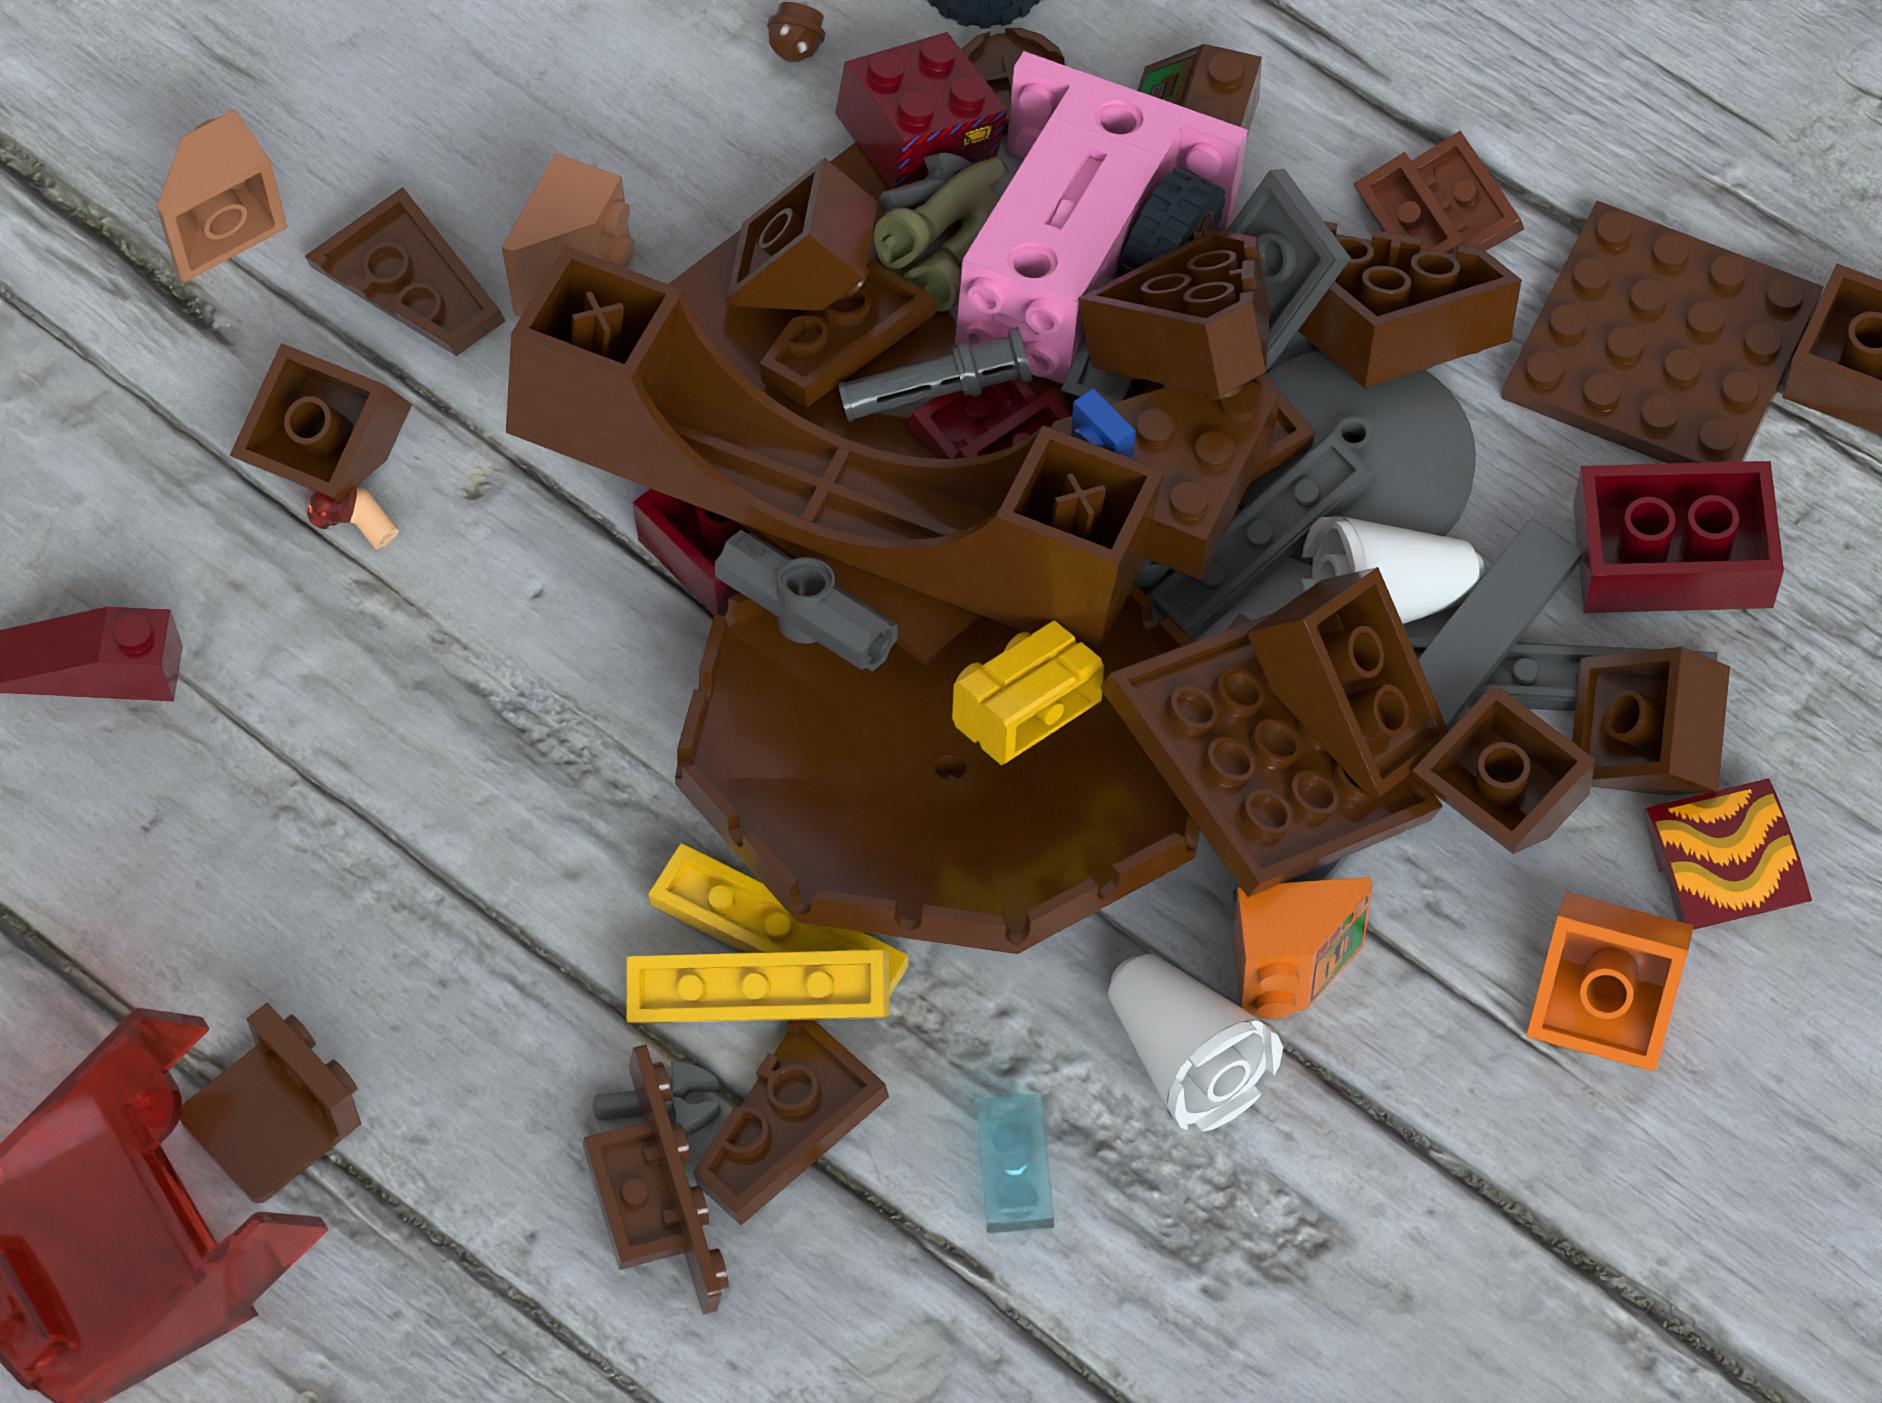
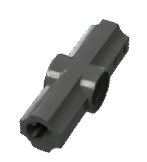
M740 530L726 541L724 550L715 562L716 578L776 615L780 633L791 641L805 644L818 642L859 669L866 668L871 672L887 660L890 649L897 641L898 624L836 586L832 568L821 560L807 557L793 559L755 534H747Z

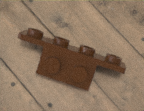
M646 1044L633 1047L629 1071L645 1122L584 1137L582 1145L619 1270L684 1253L703 1315L715 1312L718 1309L722 1296L721 1289L728 1288L729 1286L728 1275L720 1250L718 1248L708 1249L702 1226L709 1225V1213L703 1191L699 1185L689 1186L683 1164L690 1162V1151L684 1129L680 1123L671 1125L664 1102L671 1100L668 1075L661 1061L652 1064Z

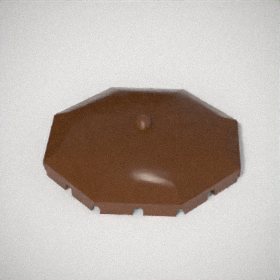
M1133 584L1099 655L1104 665L1103 683L1112 672L1193 643L1168 617L1159 621L1158 625L1155 623L1152 616V601L1135 584ZM741 593L728 598V611L724 617L717 613L714 615L699 669L698 690H693L677 748L675 785L798 923L1019 954L1195 859L1200 833L1199 827L1103 691L1101 702L1003 765H1000L981 748L979 741L974 743L955 727L954 720H952L954 683L960 673L973 663L979 662L984 665L1004 652L1008 643L1016 635L1024 631L986 617L928 667L894 643L888 653L887 660L871 672L866 668L859 669L818 642L805 644L787 639L779 631L777 616Z

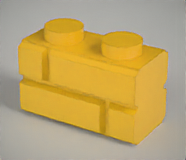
M1055 620L1033 634L1029 632L1019 633L1008 643L1003 653L984 665L979 662L973 663L960 673L954 683L952 720H954L955 727L974 743L979 741L981 748L1000 765L1006 764L1101 702L1102 690L1100 687L1103 684L1104 674L1102 659L1082 642L1077 644L1075 637Z

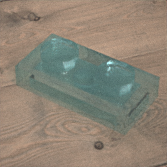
M1042 1093L975 1099L987 1233L1054 1228Z

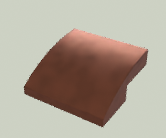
M1458 131L1412 161L1403 152L1353 183L1355 189L1384 232L1422 238L1421 249L1457 255L1458 246L1462 245L1487 251L1524 230L1520 217L1461 131Z

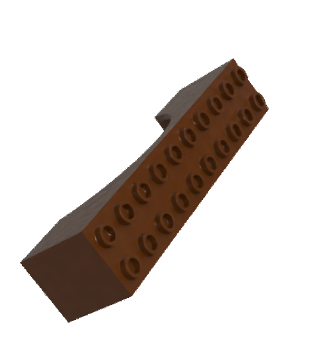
M565 246L511 332L506 416L507 434L1005 625L1033 634L1055 620L1075 637L1077 644L1082 642L1099 656L1141 570L1164 471L1046 426H1041L1029 438L1012 447L992 454L971 458L936 459L900 455L848 440L795 414L775 401L744 376L725 357L704 331L691 309L684 290Z

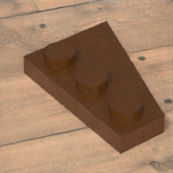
M403 187L305 255L313 269L455 356L505 322L500 309Z
M868 259L866 266L869 270L868 276L856 293L847 298L844 296L839 297L822 311L806 310L802 316L791 319L760 362L762 382L804 407H809L835 388L838 382L846 380L936 314L934 294Z
M789 1020L787 1022L788 1032L774 1054L768 1053L756 1071L758 1080L741 1107L732 1109L693 1171L697 1185L740 1226L889 1098L886 1084L814 1020Z

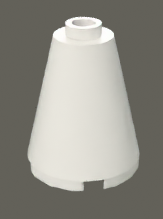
M1339 515L1320 517L1310 527L1303 547L1302 558L1313 557L1312 578H1301L1302 593L1321 580L1379 567L1402 624L1461 606L1485 576L1482 557L1465 540Z
M1155 954L1130 957L1124 960L1113 972L1108 998L1169 1115L1181 1128L1188 1130L1187 1124H1195L1200 1131L1213 1130L1232 1121L1259 1098L1262 1093L1255 1084L1266 1069L1273 1076L1276 1074L1281 1063L1283 1051L1278 1034L1267 1023Z

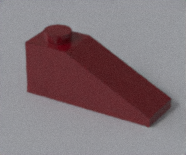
M107 606L0 630V693L174 702L183 645L171 610Z

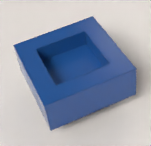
M1094 388L1073 402L1072 437L1133 459L1136 430Z

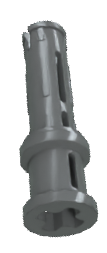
M1019 327L1009 329L1008 336L972 346L967 340L958 342V346L952 347L954 354L898 367L890 371L848 382H838L848 422L863 416L901 406H908L916 402L962 390L965 396L971 395L976 397L981 395L982 389L985 387L1020 379L1023 384L1033 382Z

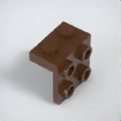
M268 1002L246 1018L256 1046L187 1100L178 1111V1117L182 1126L247 1198L254 1203H263L270 1199L361 1125L352 1094L358 1088L350 1075L334 1059L324 1064L311 1050L316 1043L305 1026L292 1014L283 1020Z

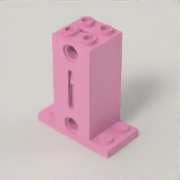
M1023 51L1014 66L1006 153L1023 158L1024 161L963 258L955 345L958 346V342L967 340L972 346L1008 336L1009 329L1019 327L1031 374L1064 384L1085 333L1078 298L1105 285L1107 278L1116 279L1122 252L1134 224H1136L1142 209L1151 198L1156 187L1160 185L1168 173L1173 171V168L1177 166L1180 168L1181 166L1225 190V205L1217 228L1227 230L1235 216L1248 130Z

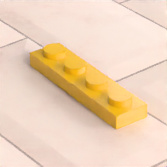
M682 843L648 894L650 906L744 953L849 950L889 951L890 996L909 966L908 954L863 932L798 923L763 883Z
M889 951L627 956L628 1023L890 1018Z

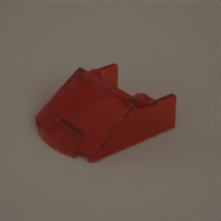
M145 1008L133 1010L0 1143V1362L26 1390H37L54 1403H104L258 1316L253 1303L328 1231V1227L322 1217L259 1211L253 1213L238 1229L217 1244L160 1145L178 1125L182 1113V1096L169 1070L209 1031L206 1021L201 1016Z

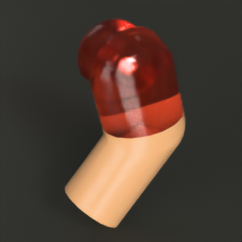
M355 487L340 501L314 492L310 498L307 516L310 522L320 529L326 530L329 525L335 526L338 523H354L374 549H379L388 544L399 532V529L370 492L364 488Z

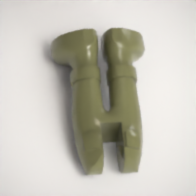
M998 156L976 162L964 168L943 184L924 205H920L914 211L904 207L890 209L879 219L875 226L874 242L879 259L886 268L899 269L919 256L945 229L957 220L961 221V228L949 240L941 243L927 259L916 264L902 276L934 294L935 311H947L959 303L963 258L999 202V198L991 187L1009 171Z

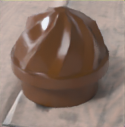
M795 2L780 3L776 15L770 16L767 23L770 46L778 56L787 62H800L805 58L812 57L825 39L826 33L821 28L824 20L823 14L804 4Z

